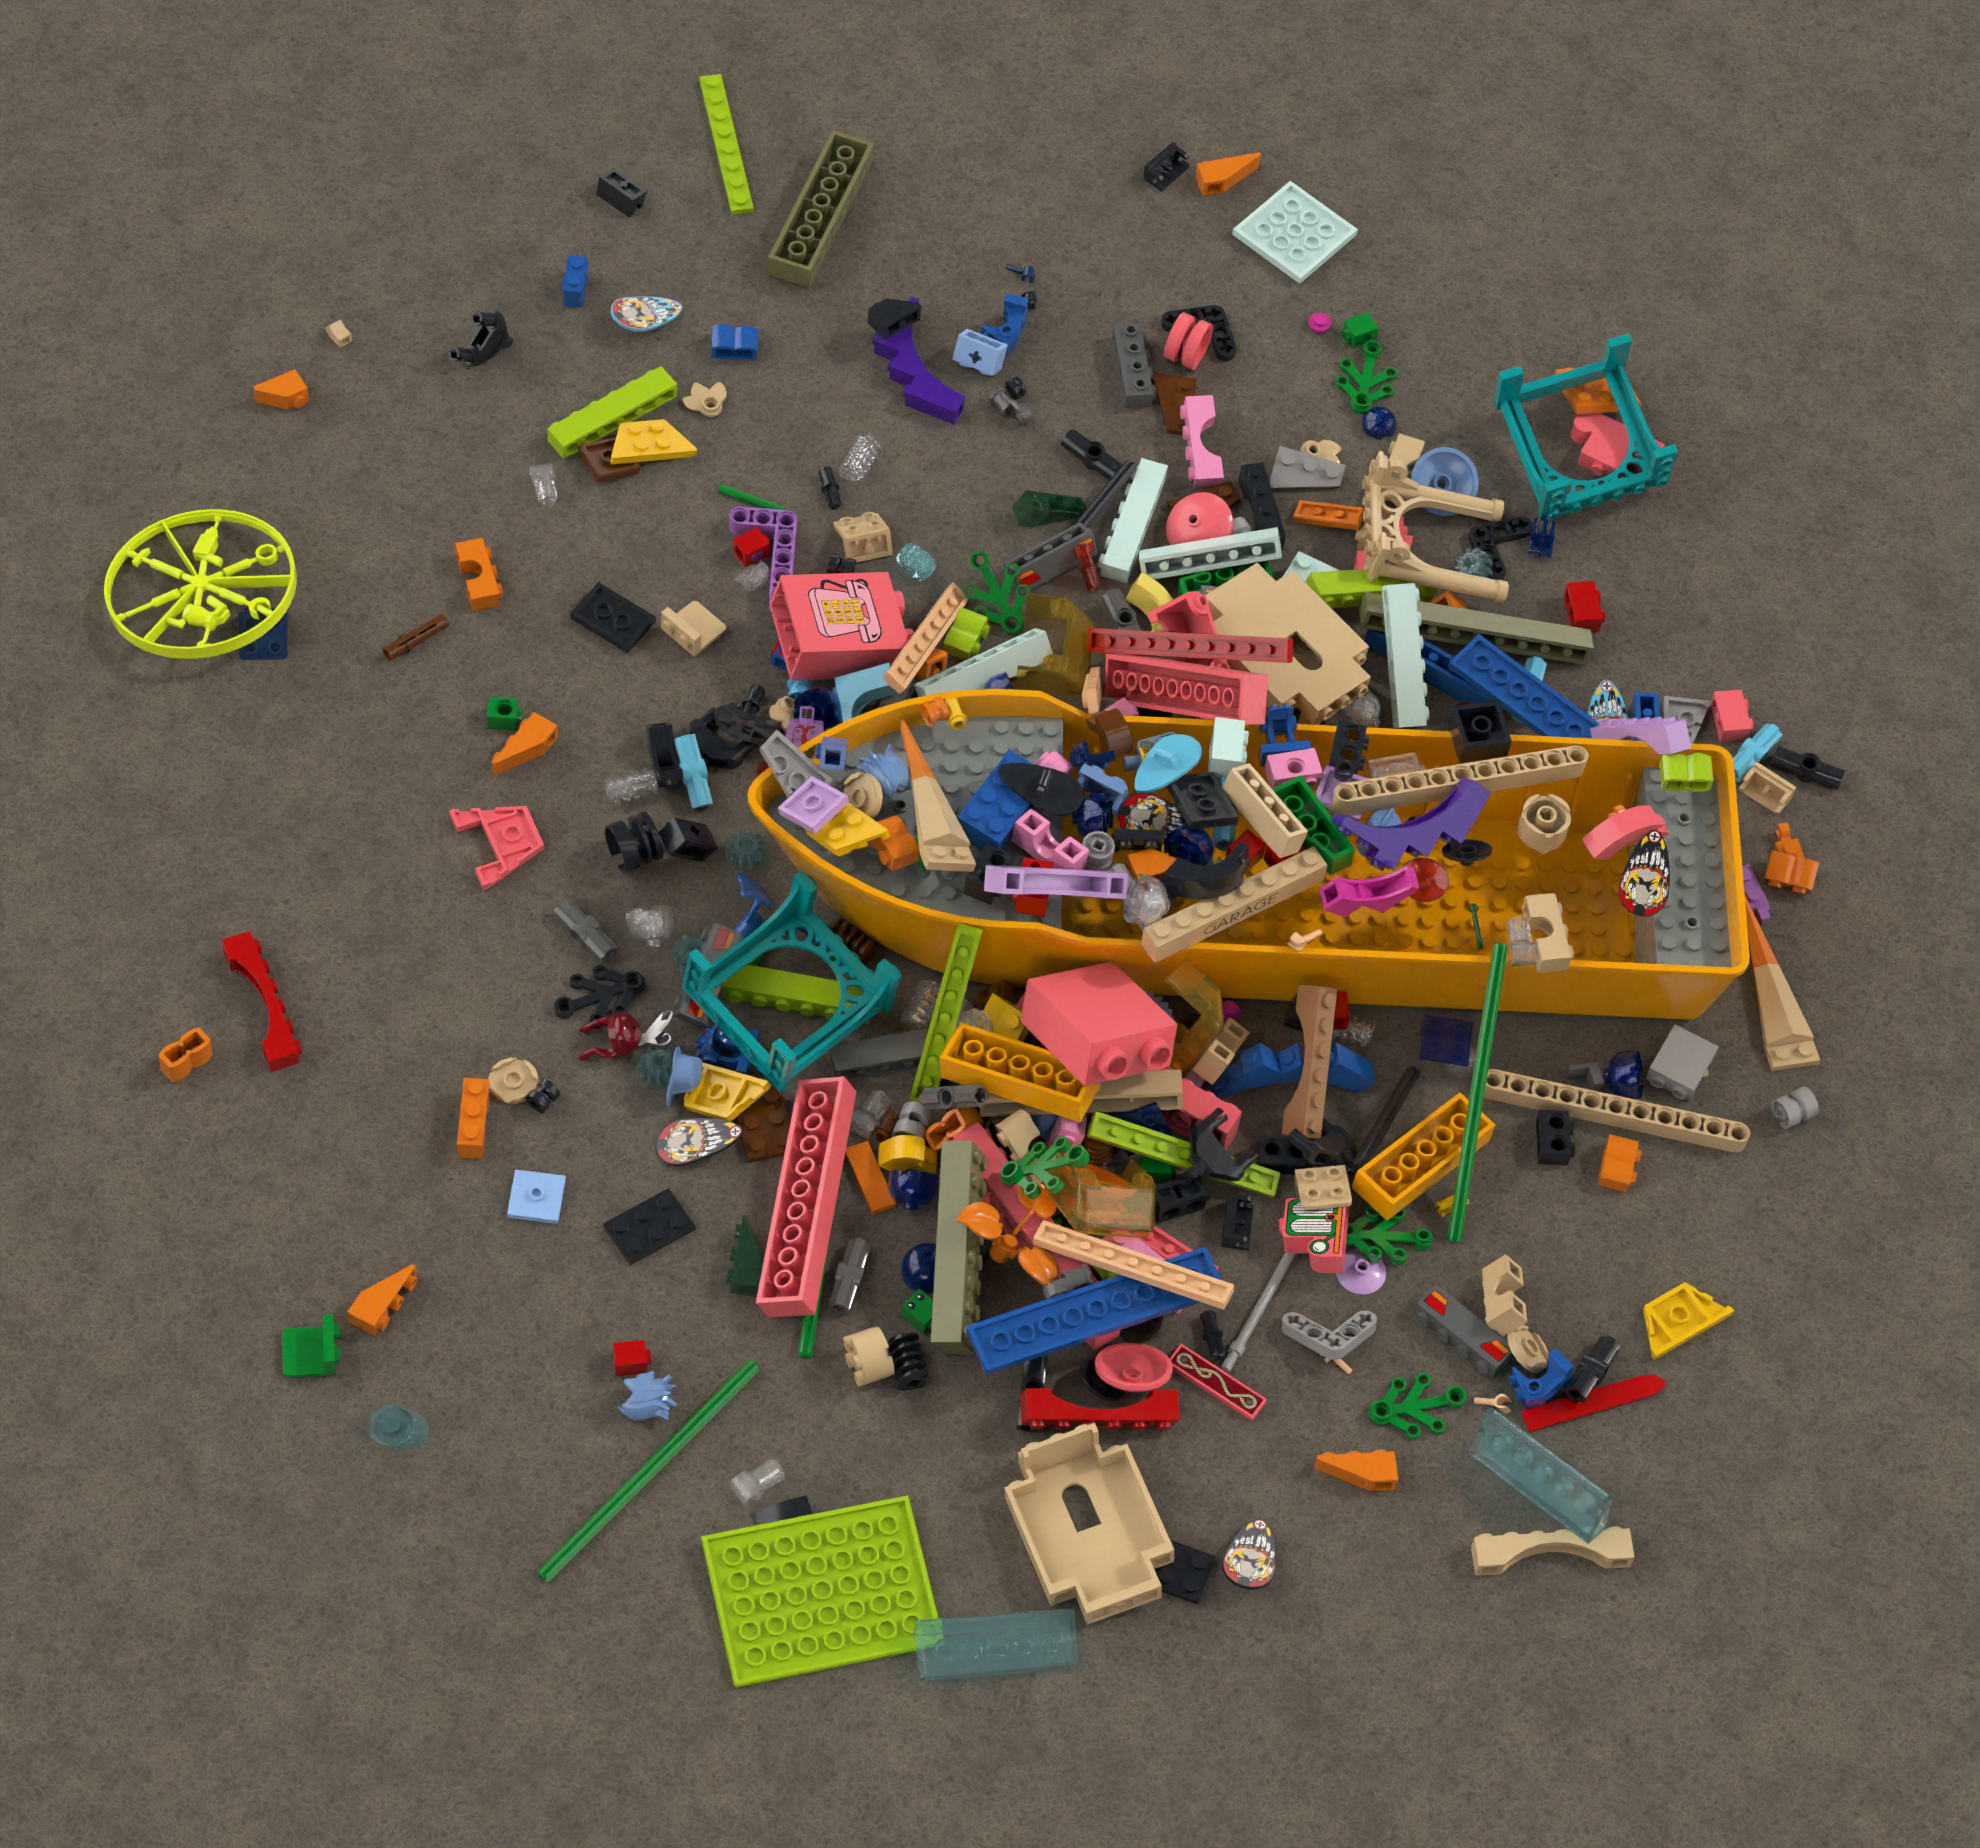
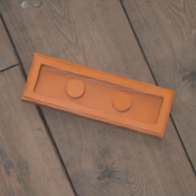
M1299 500L1293 515V521L1301 524L1360 530L1365 508Z
M866 1141L847 1147L845 1151L846 1158L871 1214L895 1208L896 1203L869 1142Z

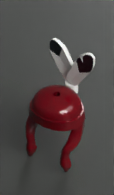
M671 1010L663 1012L647 1032L643 1034L637 1020L632 1015L621 1012L610 1017H601L589 1024H585L580 1028V1032L588 1033L597 1026L608 1027V1035L613 1048L602 1049L595 1047L584 1051L579 1059L585 1061L595 1054L603 1058L618 1059L630 1054L635 1048L647 1042L655 1045H666L670 1042L671 1036L666 1032H662V1030L670 1022L673 1012Z

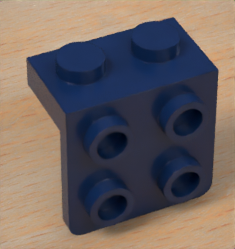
M245 608V612H239V635L261 623L267 616L257 611L259 620L254 619L250 615L249 608ZM286 612L263 636L239 648V657L242 660L286 659L288 656L287 623H289V613Z

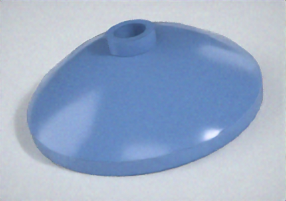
M1440 447L1426 452L1415 463L1411 474V480L1417 482L1418 485L1476 497L1478 491V474L1474 464L1464 453L1453 448ZM1438 480L1443 482V488L1438 487ZM1422 507L1429 513L1437 516H1453L1458 514L1430 507Z

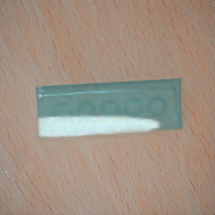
M1492 1407L1488 1408L1484 1412L1480 1428L1468 1454L1587 1544L1593 1541L1605 1530L1612 1497Z
M1074 1608L917 1620L913 1630L920 1681L1079 1668L1080 1665Z

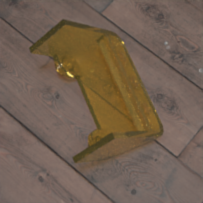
M1028 592L1025 616L1067 622L1063 655L1051 654L1043 659L1042 668L1018 665L1015 689L1042 691L1048 694L1070 697L1082 696L1091 660V652H1087L1088 628H1095L1094 622L1066 597Z
M1189 959L1182 963L1165 980L1170 987L1202 1014L1190 1030L1183 1024L1176 1022L1177 1030L1173 1046V1056L1170 1067L1166 1068L1181 1070L1182 1079L1193 1070L1224 1030L1221 990L1215 982Z
M1059 1152L1056 1158L1064 1157L1065 1155ZM1131 1158L1121 1175L1131 1185L1100 1183L1095 1173L1091 1170L1075 1169L1072 1165L1048 1171L1049 1174L1057 1176L1063 1182V1189L1059 1193L1052 1194L1047 1189L1046 1184L1041 1182L1042 1187L1070 1225L1083 1234L1147 1238L1155 1227L1156 1185L1153 1178L1147 1174L1136 1158Z

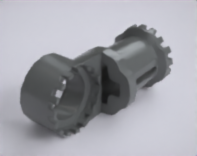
M999 387L995 389V392H992L993 395L991 394V397H988L989 403L995 405L1000 410L1002 417L1010 415L1012 418H1016L1021 423L1020 427L1032 421L1033 417L1029 407L1024 403L1018 404L1015 400H1011L1006 395L1004 388Z
M1085 1263L1081 1264L1080 1268L1068 1272L1063 1270L1061 1271V1279L1052 1280V1284L1048 1282V1286L1045 1284L1042 1291L1046 1300L1071 1292L1073 1289L1084 1285H1092L1093 1279L1091 1278L1092 1275H1089L1091 1271L1088 1265Z

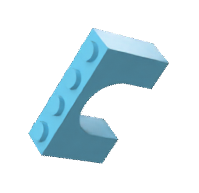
M890 663L835 678L836 687H833V693L836 701H839L840 708L837 709L840 722H845L859 716L862 709L874 700L899 694L882 678L891 666Z

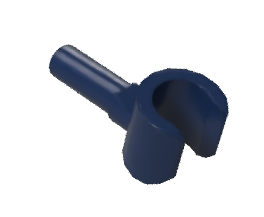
M1009 264L1006 265V269L1022 275V281L1026 282L1027 277H1030L1029 283L1034 282L1035 275L1032 266H1025L1023 269Z

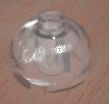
M1368 690L1362 697L1356 698L1353 703L1346 706L1342 714H1346V717L1341 721L1376 728L1381 722L1378 719L1381 712L1378 698Z
M1139 873V880L1133 879L1127 890L1124 905L1128 906V914L1124 913V918L1126 922L1147 926L1154 924L1163 914L1168 912L1170 900H1168L1166 888L1160 880Z
M656 905L651 906V910L643 911L642 907L626 913V925L629 934L636 941L647 943V947L661 946V941L668 939L675 927L673 907Z

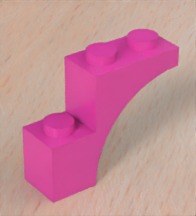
M1407 865L1396 872L1372 879L1350 880L1336 877L1319 890L1324 910L1345 918L1362 906L1384 913L1419 890V885L1414 868Z

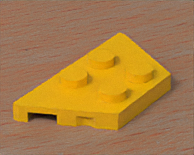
M664 419L620 423L610 463L621 464L695 456L697 448Z
M850 803L816 834L805 829L808 836L837 856L847 854L854 849L868 846L867 841L882 836L883 840L890 837L888 829Z
M702 1062L700 1083L691 1092H686L684 1095V1106L688 1111L731 1122L767 1092L771 1085L766 1080Z
M1686 1282L1646 1304L1643 1308V1314L1652 1358L1656 1360L1730 1317L1734 1312L1733 1308L1728 1305L1726 1308L1713 1301L1712 1296L1699 1292L1695 1287Z

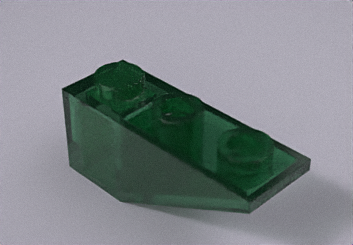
M1026 490L1013 505L1012 510L1018 526L1038 527L1079 518L1086 510L1082 497Z
M743 1215L742 1223L736 1224L734 1239H738L737 1247L732 1246L730 1261L734 1262L733 1269H728L726 1284H730V1293L757 1297L764 1260L748 1217Z

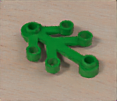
M1368 340L1364 344L1363 355L1366 357L1363 375L1354 367L1351 359L1343 358L1339 363L1340 370L1347 372L1360 389L1357 392L1349 383V378L1345 375L1338 376L1335 384L1339 389H1343L1351 398V409L1360 414L1369 412L1374 402L1382 398H1391L1394 393V388L1391 385L1384 384L1380 390L1368 394L1369 389L1387 380H1395L1398 373L1395 368L1387 367L1383 372L1371 377L1375 359L1380 357L1382 345L1376 340ZM1343 363H1348L1350 366L1345 367ZM1387 372H1392L1394 375L1390 376ZM1343 380L1346 384H1341L1339 381ZM1383 390H1390V393H1385Z
M985 551L974 552L970 557V563L973 568L981 571L992 594L979 590L975 585H967L963 591L964 596L968 599L976 598L999 606L1002 614L991 612L986 606H978L974 612L978 613V610L983 608L986 611L985 616L988 617V620L1001 624L1004 632L1010 635L1020 633L1025 625L1021 611L1025 599L1031 593L1030 587L1026 584L1017 586L1015 590L1017 597L1012 610L1007 602L1014 578L1020 573L1019 566L1016 563H1010L1005 567L1006 575L1000 588L989 567L990 557ZM980 555L985 558V562L982 565L977 562V558ZM1010 566L1016 568L1014 575H1011L1008 571ZM970 587L974 588L975 594L973 596H969L967 593V590ZM1021 587H1025L1027 589V593L1025 596H1022L1019 593V589ZM1012 618L1017 621V626L1014 628L1009 624Z
M1064 1136L1058 1137L1049 1149L1043 1142H1037L1033 1145L1031 1151L1018 1163L1010 1161L1001 1168V1180L1007 1186L1019 1185L1029 1199H1035L1041 1194V1188L1036 1182H1029L1025 1178V1176L1034 1174L1046 1184L1047 1189L1052 1194H1057L1063 1189L1064 1184L1057 1176H1052L1047 1171L1070 1165L1084 1168L1089 1163V1153L1082 1145H1075L1070 1148L1071 1143ZM1067 1152L1064 1157L1052 1159L1057 1153L1064 1154ZM1035 1158L1038 1159L1034 1164L1029 1165Z
M1368 1205L1365 1213L1352 1224L1348 1223L1347 1231L1351 1232V1234H1347L1346 1247L1354 1246L1371 1264H1376L1380 1261L1383 1251L1391 1258L1393 1264L1403 1265L1406 1262L1407 1252L1402 1248H1394L1389 1242L1412 1243L1418 1251H1427L1432 1246L1433 1235L1425 1228H1421L1415 1233L1388 1231L1396 1223L1399 1224L1404 1221V1209L1398 1212L1401 1216L1394 1215L1388 1221L1384 1219L1372 1230H1362L1368 1223L1377 1221L1380 1215L1371 1205ZM1363 1240L1371 1241L1377 1247H1369ZM1371 1253L1376 1254L1377 1257H1373V1256H1371L1370 1254H1371ZM1395 1255H1400L1403 1258H1397Z
M1419 1373L1416 1376L1414 1386L1404 1402L1392 1405L1398 1394L1403 1393L1407 1386L1403 1378L1396 1377L1392 1380L1390 1390L1384 1399L1377 1400L1369 1406L1368 1416L1377 1425L1391 1424L1405 1432V1436L1410 1440L1419 1438L1421 1428L1415 1423L1409 1424L1397 1415L1406 1414L1429 1427L1434 1435H1441L1446 1428L1445 1422L1442 1419L1433 1418L1422 1410L1449 1406L1453 1409L1461 1408L1465 1403L1467 1394L1462 1387L1451 1386L1448 1388L1446 1395L1418 1400L1423 1390L1427 1389L1431 1383V1377L1427 1373ZM1419 1378L1427 1379L1428 1383L1421 1384ZM1394 1383H1401L1403 1388L1397 1389ZM1457 1396L1460 1401L1454 1402L1450 1397ZM1383 1410L1386 1415L1380 1416L1376 1411ZM1433 1424H1440L1442 1429H1434ZM1410 1428L1416 1429V1430H1417V1434H1415V1435L1410 1434V1433L1408 1432V1429H1410Z

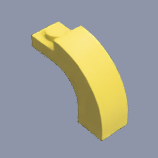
M1141 572L1125 598L1128 602L1142 610L1148 618V612L1173 600L1161 584L1144 572ZM1159 623L1151 624V631H1161L1164 629Z

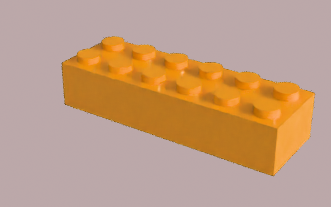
M960 1023L940 1056L941 1078L962 1085L982 1084L990 1094L1077 1122H1081L1101 1087V1082L1084 1086L1049 1050L964 1023Z
M1459 1092L1360 1168L1355 1175L1351 1188L1388 1221L1459 1165L1469 1100ZM1481 1113L1476 1151L1490 1141L1496 1126L1483 1113Z

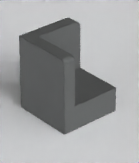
M1598 1062L1568 1067L1565 1076L1567 1085L1601 1092L1604 1081Z

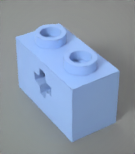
M966 329L958 335L952 360L959 362L963 367L975 368L983 375L993 376L1002 369L1008 345Z

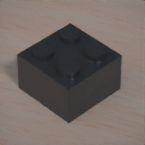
M1500 701L1452 707L1448 726L1460 764L1508 756L1512 740Z

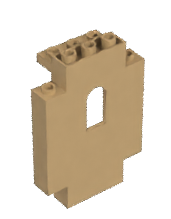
M1256 563L1205 595L1218 635L1289 638L1296 633L1321 659L1322 666L1316 670L1304 668L1294 657L1292 663L1226 660L1232 670L1268 675L1266 700L1268 708H1271L1270 705L1273 704L1282 706V704L1288 703L1289 707L1294 706V708L1297 707L1301 711L1298 724L1319 725L1322 720L1325 721L1335 715L1339 709H1344L1353 703L1357 697H1362L1368 691L1371 677L1361 668V665L1367 659L1366 654L1369 646L1294 570L1275 581Z
M1092 1423L1090 1425H1080L1073 1431L1064 1434H1054L1047 1440L1039 1443L1032 1442L1026 1445L1025 1448H1022L1018 1452V1463L1025 1480H1017L1004 1487L1005 1499L1050 1606L1076 1597L1088 1625L1162 1598V1586L1154 1569L1174 1562V1548L1128 1444L1122 1446L1115 1445L1102 1452L1099 1445L1098 1429L1095 1423ZM1073 1485L1083 1487L1088 1493L1101 1524L1077 1532L1062 1499L1064 1490Z

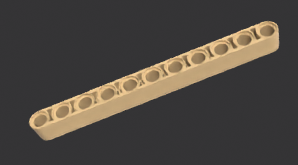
M1568 746L1342 783L1335 789L1331 809L1334 813L1348 816L1444 800L1461 778L1474 780L1490 792L1577 778L1583 774L1589 754L1581 746Z
M1488 1070L1484 1097L1490 1100L1536 1110L1569 1111V1117L1736 1153L1741 1152L1745 1148L1750 1136L1749 1128L1741 1122L1506 1071Z

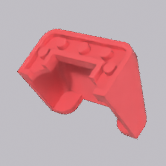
M1187 592L1148 612L1151 624L1159 623L1164 628L1161 632L1217 634L1208 606V600L1200 592ZM1178 657L1179 662L1230 669L1227 661L1224 659Z

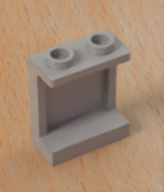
M1674 1024L1650 1066L1646 1079L1656 1088L1669 1090L1678 1099L1691 1101L1702 1077L1713 1062L1719 1046Z

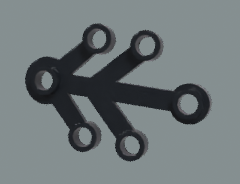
M597 965L593 968L594 979L598 981L607 979L617 984L608 986L584 978L581 974H573L570 977V986L573 989L584 988L593 991V993L575 1000L566 996L559 997L554 1003V1012L559 1018L566 1019L571 1017L574 1011L599 1002L595 1013L590 1016L591 1023L595 1018L605 1017L613 997L623 993L619 1004L614 1006L613 1013L617 1014L616 1011L622 1009L625 1011L624 1013L628 1014L627 1008L633 995L641 993L645 988V978L637 971H628L623 975L608 970L603 965ZM598 970L605 972L601 976L596 974ZM580 979L582 982L575 984L573 980ZM635 981L637 985H629L628 983ZM567 1007L569 1010L560 1011V1008ZM597 1026L595 1029L602 1028L603 1026Z

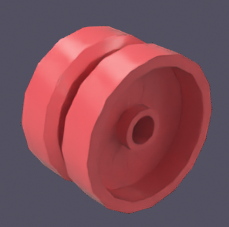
M1182 312L1175 321L1166 341L1164 358L1172 362H1177L1181 359L1182 366L1195 370L1210 343L1213 324L1204 320H1200L1196 324L1194 316Z

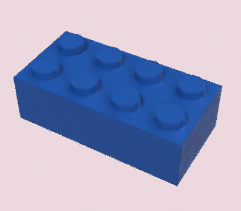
M1010 749L957 817L970 844L981 851L986 843L1002 850L1013 835L1015 822L1028 810L1034 808V805L1014 793L997 773L999 766L1003 764H1032Z

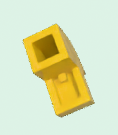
M912 1135L895 1136L879 1144L878 1166L893 1173H901L912 1168L922 1174L932 1176L936 1174L937 1151H932L931 1148L925 1146L924 1138Z

